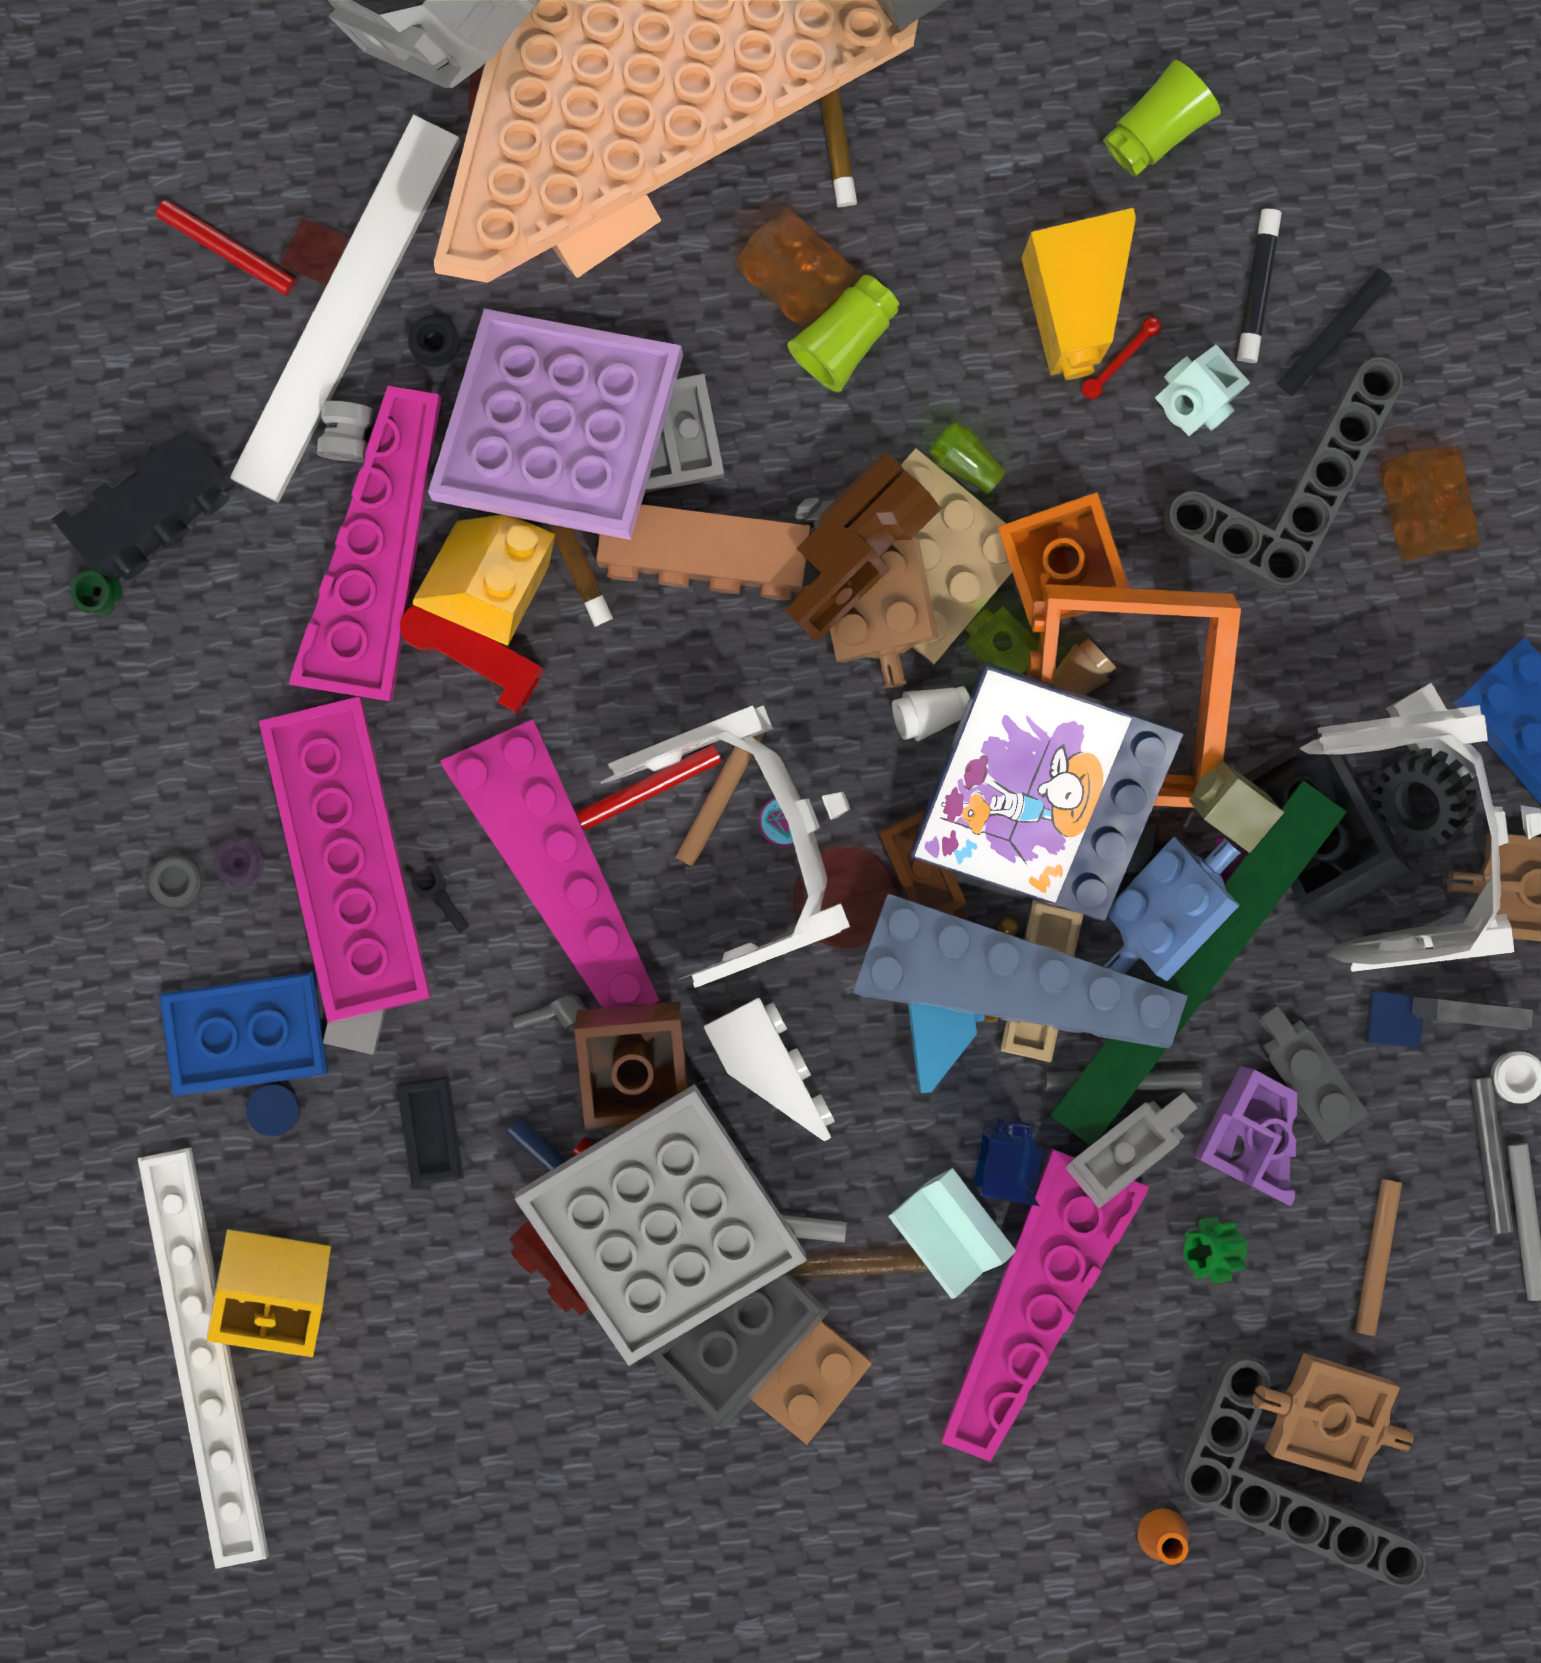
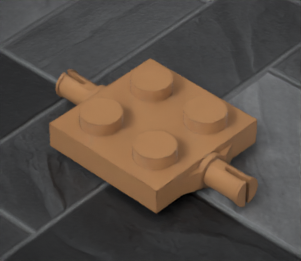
M913 537L911 540L895 541L880 556L890 570L830 629L836 661L845 663L865 657L880 659L885 683L884 688L897 687V685L902 686L906 684L900 654L905 653L914 645L939 639L920 543L916 537Z
M1491 833L1486 835L1485 861L1480 874L1451 870L1447 880L1466 881L1468 884L1447 883L1448 892L1478 894L1479 898L1492 878ZM1508 834L1509 843L1499 846L1501 897L1500 909L1496 915L1507 914L1513 939L1541 942V837L1528 839L1527 836Z
M1303 1353L1291 1385L1285 1393L1260 1385L1255 1389L1260 1396L1253 1394L1252 1402L1254 1407L1277 1413V1419L1264 1448L1273 1457L1354 1481H1362L1370 1459L1380 1449L1381 1445L1407 1452L1411 1446L1406 1442L1413 1444L1414 1437L1411 1430L1390 1425V1411L1400 1389L1392 1380Z

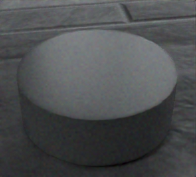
M168 856L161 859L154 865L149 875L151 894L159 903L168 907H184L191 904L197 899L203 886V877L199 867L192 860L182 856Z

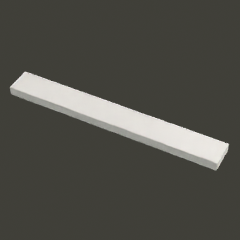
M415 115L412 116L230 476V479L279 503L321 420L323 402L331 400L461 142L458 136Z
M192 1148L138 1158V1164L215 1569L266 1559L269 1553L230 1348L228 1344L207 1341V1330L217 1280Z

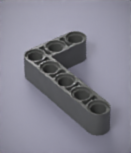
M1372 358L1362 364L1349 378L1271 529L1205 494L1192 491L1178 496L1165 510L1162 521L1163 529L1167 536L1181 546L1266 590L1273 592L1283 591L1300 581L1307 572L1401 391L1403 377L1398 365L1387 358ZM1364 375H1373L1382 381L1384 385L1383 396H1374L1367 392L1363 382ZM1348 419L1358 425L1361 431L1360 441L1352 442L1343 437L1340 432L1341 420ZM1325 464L1335 470L1338 478L1336 487H1327L1319 482L1316 476L1317 465ZM1178 508H1193L1200 517L1199 529L1191 531L1184 529L1177 521L1176 513ZM1295 509L1306 510L1312 515L1314 519L1313 532H1301L1295 527L1292 519ZM1233 530L1243 536L1246 544L1243 554L1236 555L1230 553L1225 548L1222 539L1225 531ZM1271 554L1283 555L1288 559L1291 565V572L1288 578L1276 577L1271 572L1268 563Z
M1234 1353L1222 1359L1213 1376L1178 1462V1481L1188 1496L1202 1506L1390 1585L1404 1588L1419 1582L1426 1569L1425 1555L1420 1547L1401 1531L1241 1464L1263 1410L1254 1407L1252 1402L1253 1394L1260 1396L1255 1391L1260 1385L1270 1389L1271 1381L1266 1369L1248 1354ZM1240 1368H1252L1254 1371L1252 1385L1245 1391L1232 1390L1231 1379L1234 1373ZM1220 1417H1233L1235 1426L1231 1435L1220 1440L1212 1438L1211 1428L1213 1423ZM1203 1465L1213 1466L1215 1468V1476L1209 1485L1201 1488L1192 1486L1191 1478L1195 1469ZM1249 1486H1261L1263 1489L1261 1501L1254 1507H1241L1240 1496L1242 1492ZM1300 1506L1310 1507L1311 1515L1307 1524L1299 1528L1289 1527V1515L1294 1509ZM1346 1527H1358L1359 1535L1355 1544L1347 1548L1338 1547L1337 1539L1340 1532ZM1397 1547H1406L1407 1555L1403 1564L1396 1568H1387L1386 1558L1389 1552Z

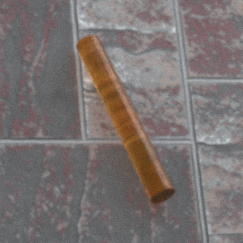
M915 1251L806 1257L807 1261L791 1269L792 1276L795 1279L930 1271Z

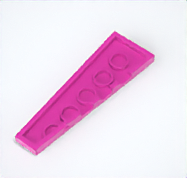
M387 386L365 452V461L358 473L351 494L353 497L343 527H340L335 542L336 548L327 575L324 574L318 592L320 596L311 622H308L290 676L289 685L393 702L403 640L400 622L403 614L408 609L442 398L439 394Z
M532 719L441 760L440 762L601 1007L610 1008L654 1004L660 1001L535 721Z
M1053 1148L1049 1152L1014 1244L1016 1252L1008 1260L940 1438L943 1444L991 1462L1026 1402L1032 1386L1037 1383L1049 1362L1048 1359L1064 1332L1066 1333L1075 1318V1312L1089 1288L1092 1289L1102 1271L1101 1268L1115 1244H1118L1149 1189V1186L1134 1180L1099 1209L1065 1169L1076 1157Z

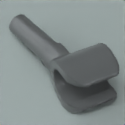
M567 994L551 1004L543 1006L541 1009L512 1017V1023L515 1029H520L546 1021L556 1015L565 1029L575 1023L577 1010L587 1009L579 996Z

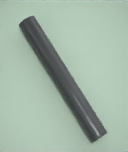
M1151 1069L1136 1090L1201 1089L1202 1072L1201 1069ZM1045 1071L1046 1092H1067L1082 1071Z

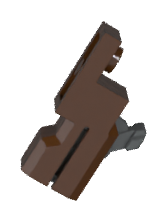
M885 451L836 500L820 501L819 498H807L797 507L795 517L800 524L809 525L810 528L815 527L816 529L796 549L821 575L813 583L806 585L798 592L794 602L785 612L816 643L890 570L880 556L895 541L911 540L941 510V507L931 494Z

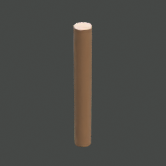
M764 733L752 738L760 742ZM734 746L675 858L694 867L753 756L752 753Z
M1381 1179L1355 1332L1364 1335L1376 1336L1402 1182Z

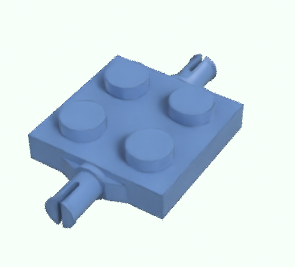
M1173 837L1113 901L1108 917L1120 930L1124 945L1104 964V967L1126 974L1141 959L1147 963L1157 976L1168 981L1240 906L1226 891L1220 874L1242 853L1241 850L1228 838L1224 837L1223 841L1204 860L1196 856L1185 843Z

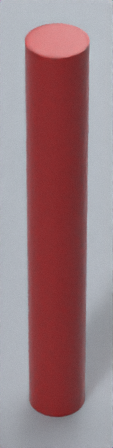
M167 199L159 205L156 211L157 218L281 294L288 296L297 282V279Z
M714 744L680 760V762L668 766L576 812V815L584 831L722 763V760Z

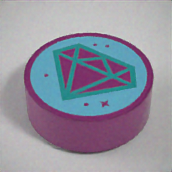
M774 797L763 806L760 812L759 827L761 833L767 841L775 846H794L788 821Z

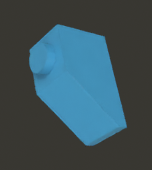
M908 1004L917 1084L920 1093L933 1091L977 1035L976 1022L984 1021V1015L949 1011L947 1008L924 1004Z

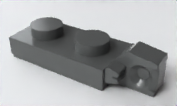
M1271 1005L1256 1016L1271 1038L1261 1045L1267 1054L1265 1058L1284 1086L1298 1093L1297 1105L1323 1143H1329L1369 1115L1315 1034L1306 1027L1302 1020L1299 1019L1291 1025L1278 1005Z

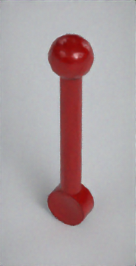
M1146 318L1142 323V330L1095 379L1091 378L1083 383L1081 390L1084 397L1091 400L1098 398L1102 392V385L1149 337L1157 336L1161 332L1162 323L1158 318Z

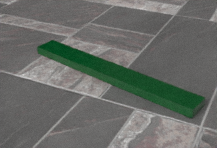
M1301 781L1281 809L1284 812L1255 848L1245 855L1224 883L1226 891L1240 906L1168 981L1155 975L1149 982L1188 996L1174 1039L1346 814L1345 810L1305 781ZM1107 1038L1051 1112L1050 1116L1089 1145L1094 1144L1167 1048Z

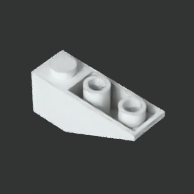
M760 997L704 1025L710 1041L730 1076L823 1141L831 1138L826 1126L834 1123L835 1120L821 1094L811 1098L803 1082L811 1074L798 1049L796 1048L788 1052L779 1033L787 1030V1027L774 1002L764 1006Z

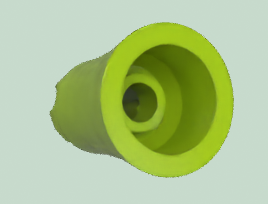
M1172 60L1149 91L1130 111L1116 122V128L1104 138L1103 142L1115 160L1130 175L1136 177L1148 165H1154L1168 151L1192 132L1219 116L1221 110L1217 100L1205 83L1184 63Z
M863 275L854 287H848L818 319L791 339L787 344L788 349L798 364L821 384L834 392H841L856 366L875 341L889 327V320L899 310V302L893 293L876 278L870 275Z

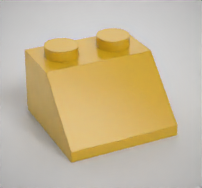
M502 514L456 521L415 595L413 605L508 646L549 567L555 534L517 517Z

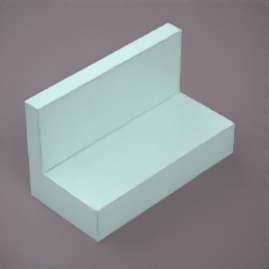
M953 1168L929 1180L888 1216L951 1299L960 1295L983 1272L1004 1264L1016 1252Z

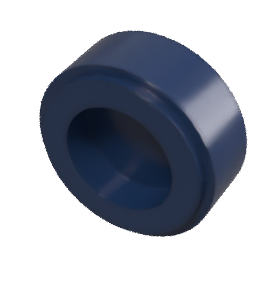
M269 1084L258 1088L250 1096L246 1107V1115L250 1125L255 1131L265 1136H279L290 1131L298 1122L301 1113L300 1101L297 1095L289 1087L282 1084Z

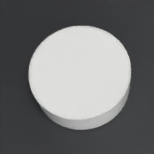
M1512 1051L1503 1054L1496 1060L1491 1070L1493 1088L1501 1098L1509 1102L1521 1104L1528 1103L1541 1094V1062L1535 1056L1526 1052Z

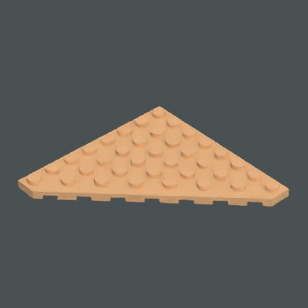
M540 0L532 12L528 13L497 54L491 60L485 62L434 259L435 273L486 283L494 280L914 46L918 19L899 31L878 0Z

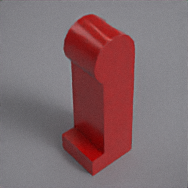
M415 605L408 608L402 616L400 631L406 642L415 649L424 652L437 650L504 688L497 702L520 715L545 672L542 667L489 637Z

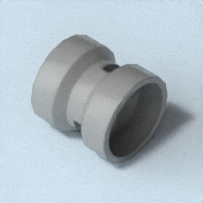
M323 402L321 419L326 424L324 434L318 438L316 454L333 460L364 463L365 452L368 446L365 440V431L373 424L374 410L368 406L351 402Z

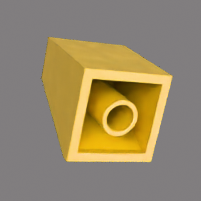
M1134 208L1031 232L1021 259L1050 376L1064 373L1065 380H1072L1094 373V365L1101 363L1112 344L1136 220Z

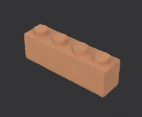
M641 504L632 539L628 540L600 534L596 562L599 568L608 569L607 577L617 580L637 581L638 573L659 575L658 583L666 586L686 588L689 587V579L710 582L709 590L715 592L739 594L740 586L761 588L760 596L764 598L791 600V593H798L803 588L806 559L796 548L809 536L810 526Z

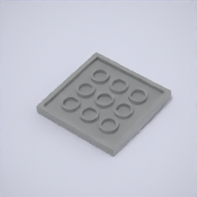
M695 1084L516 1191L515 1194L516 1202L628 1366L807 1261L806 1252Z

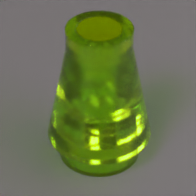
M955 420L940 434L928 451L937 459L935 465L977 486L986 494L997 485L1006 472L997 463L970 426L967 424L962 427Z

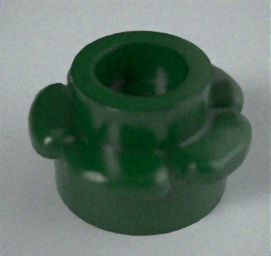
M92 568L89 571H81L71 584V597L75 605L83 612H93L96 616H106L113 612L115 602L119 601L122 596V587L118 579H110ZM97 586L101 588V594L99 596H97L94 592V589Z

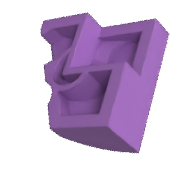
M1240 1065L1194 1158L1291 1206L1295 1199V1190L1290 1189V1157H1296V1139L1292 1133V1124L1297 1116L1298 1093L1254 1069ZM1240 1135L1244 1141L1243 1154L1238 1159L1230 1161L1237 1136Z

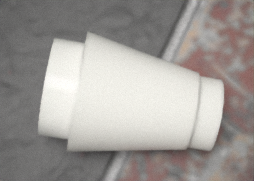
M961 686L957 688L908 691L903 693L902 698L893 700V717L902 739L906 740L914 737L916 741H920L960 721L970 698L966 688Z

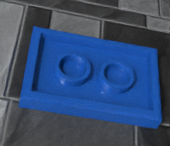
M315 972L159 994L173 1096L329 1074L326 1049L323 1043L324 1035Z

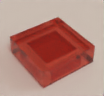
M302 218L281 265L287 270L327 286L350 240Z

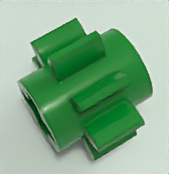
M1217 1217L1200 1219V1230L1185 1232L1184 1235L1187 1240L1184 1244L1183 1259L1195 1271L1194 1278L1211 1277L1214 1284L1232 1281L1231 1271L1246 1269L1247 1265L1244 1260L1249 1244L1248 1241H1245L1242 1234L1236 1230L1237 1223L1235 1221L1220 1223Z

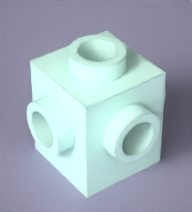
M1215 345L1193 362L1186 356L1164 376L1169 385L1155 399L1164 408L1168 419L1174 425L1181 427L1190 436L1204 424L1212 431L1235 410L1229 402L1247 387L1250 382L1224 352Z

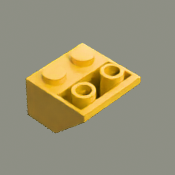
M227 1229L207 1330V1341L313 1357L324 1302L331 1245Z

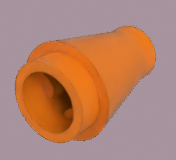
M1165 1508L1153 1510L1144 1516L1137 1532L1138 1542L1144 1553L1155 1560L1171 1565L1182 1562L1188 1554L1189 1529L1184 1518L1179 1513ZM1176 1538V1540L1170 1542V1547L1162 1548L1165 1540Z

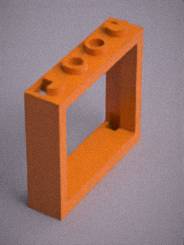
M1044 584L1043 601L1034 600L1032 631L1040 632L1039 651L1029 652L1028 676L1054 684L1061 609L1210 617L1192 776L1167 774L1153 805L1194 808L1189 800L1194 795L1197 783L1207 772L1214 771L1220 762L1224 760L1241 607L1234 594Z

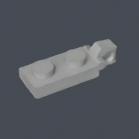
M1185 1092L1163 1109L1154 1100L1149 1104L1145 1102L1073 1159L1065 1169L1100 1209L1180 1143L1184 1135L1177 1126L1185 1121L1197 1109V1106Z

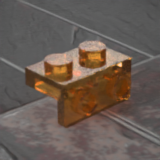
M788 206L751 235L735 263L736 269L802 330L809 327L833 305L848 287H854L862 276Z
M1459 446L1416 450L1381 463L1382 480L1401 562H1409L1429 555L1463 551L1481 546Z

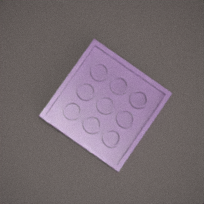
M484 309L428 490L432 501L631 540L682 362L683 352L681 345Z

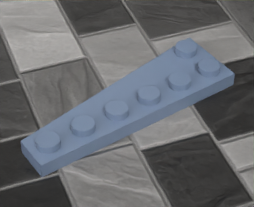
M887 894L854 987V993L860 996L912 1005L936 1006L964 1014L976 1013L1000 1017L1001 1020L1016 1023L1021 1021L1052 1026L1053 1029L1074 1033L1087 1032L1098 1037L1167 1049L1172 1046L1188 997L1187 995L891 894Z

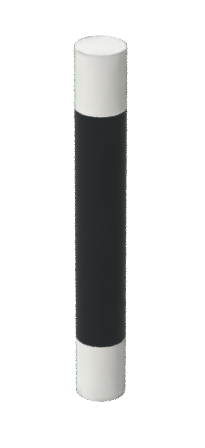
M1276 209L1261 210L1237 361L1257 363L1282 215V212Z

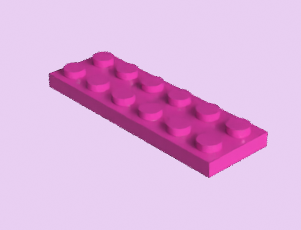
M355 697L259 721L327 1022L334 1023L431 999L430 986L363 700L360 697Z

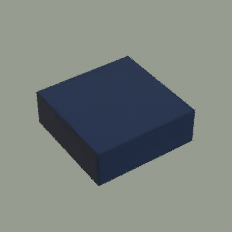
M1370 991L1365 1042L1420 1048L1423 1019L1415 1018V1015H1412L1413 997L1421 996Z

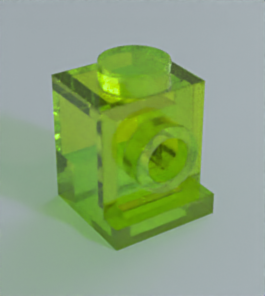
M1004 606L995 614L988 608H985L965 628L971 637L963 646L981 665H983L984 661L1019 673H1024L1028 669L1029 652L1039 651V642ZM1004 633L1011 638L1012 646L1008 651H999L994 647L993 638L996 634Z

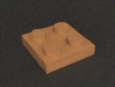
M821 1321L751 1400L808 1445L872 1365V1361Z

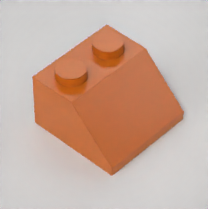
M1097 492L998 526L1030 626H1032L1034 600L1043 601L1044 584L1130 588L1102 501ZM1061 609L1060 620L1093 611Z

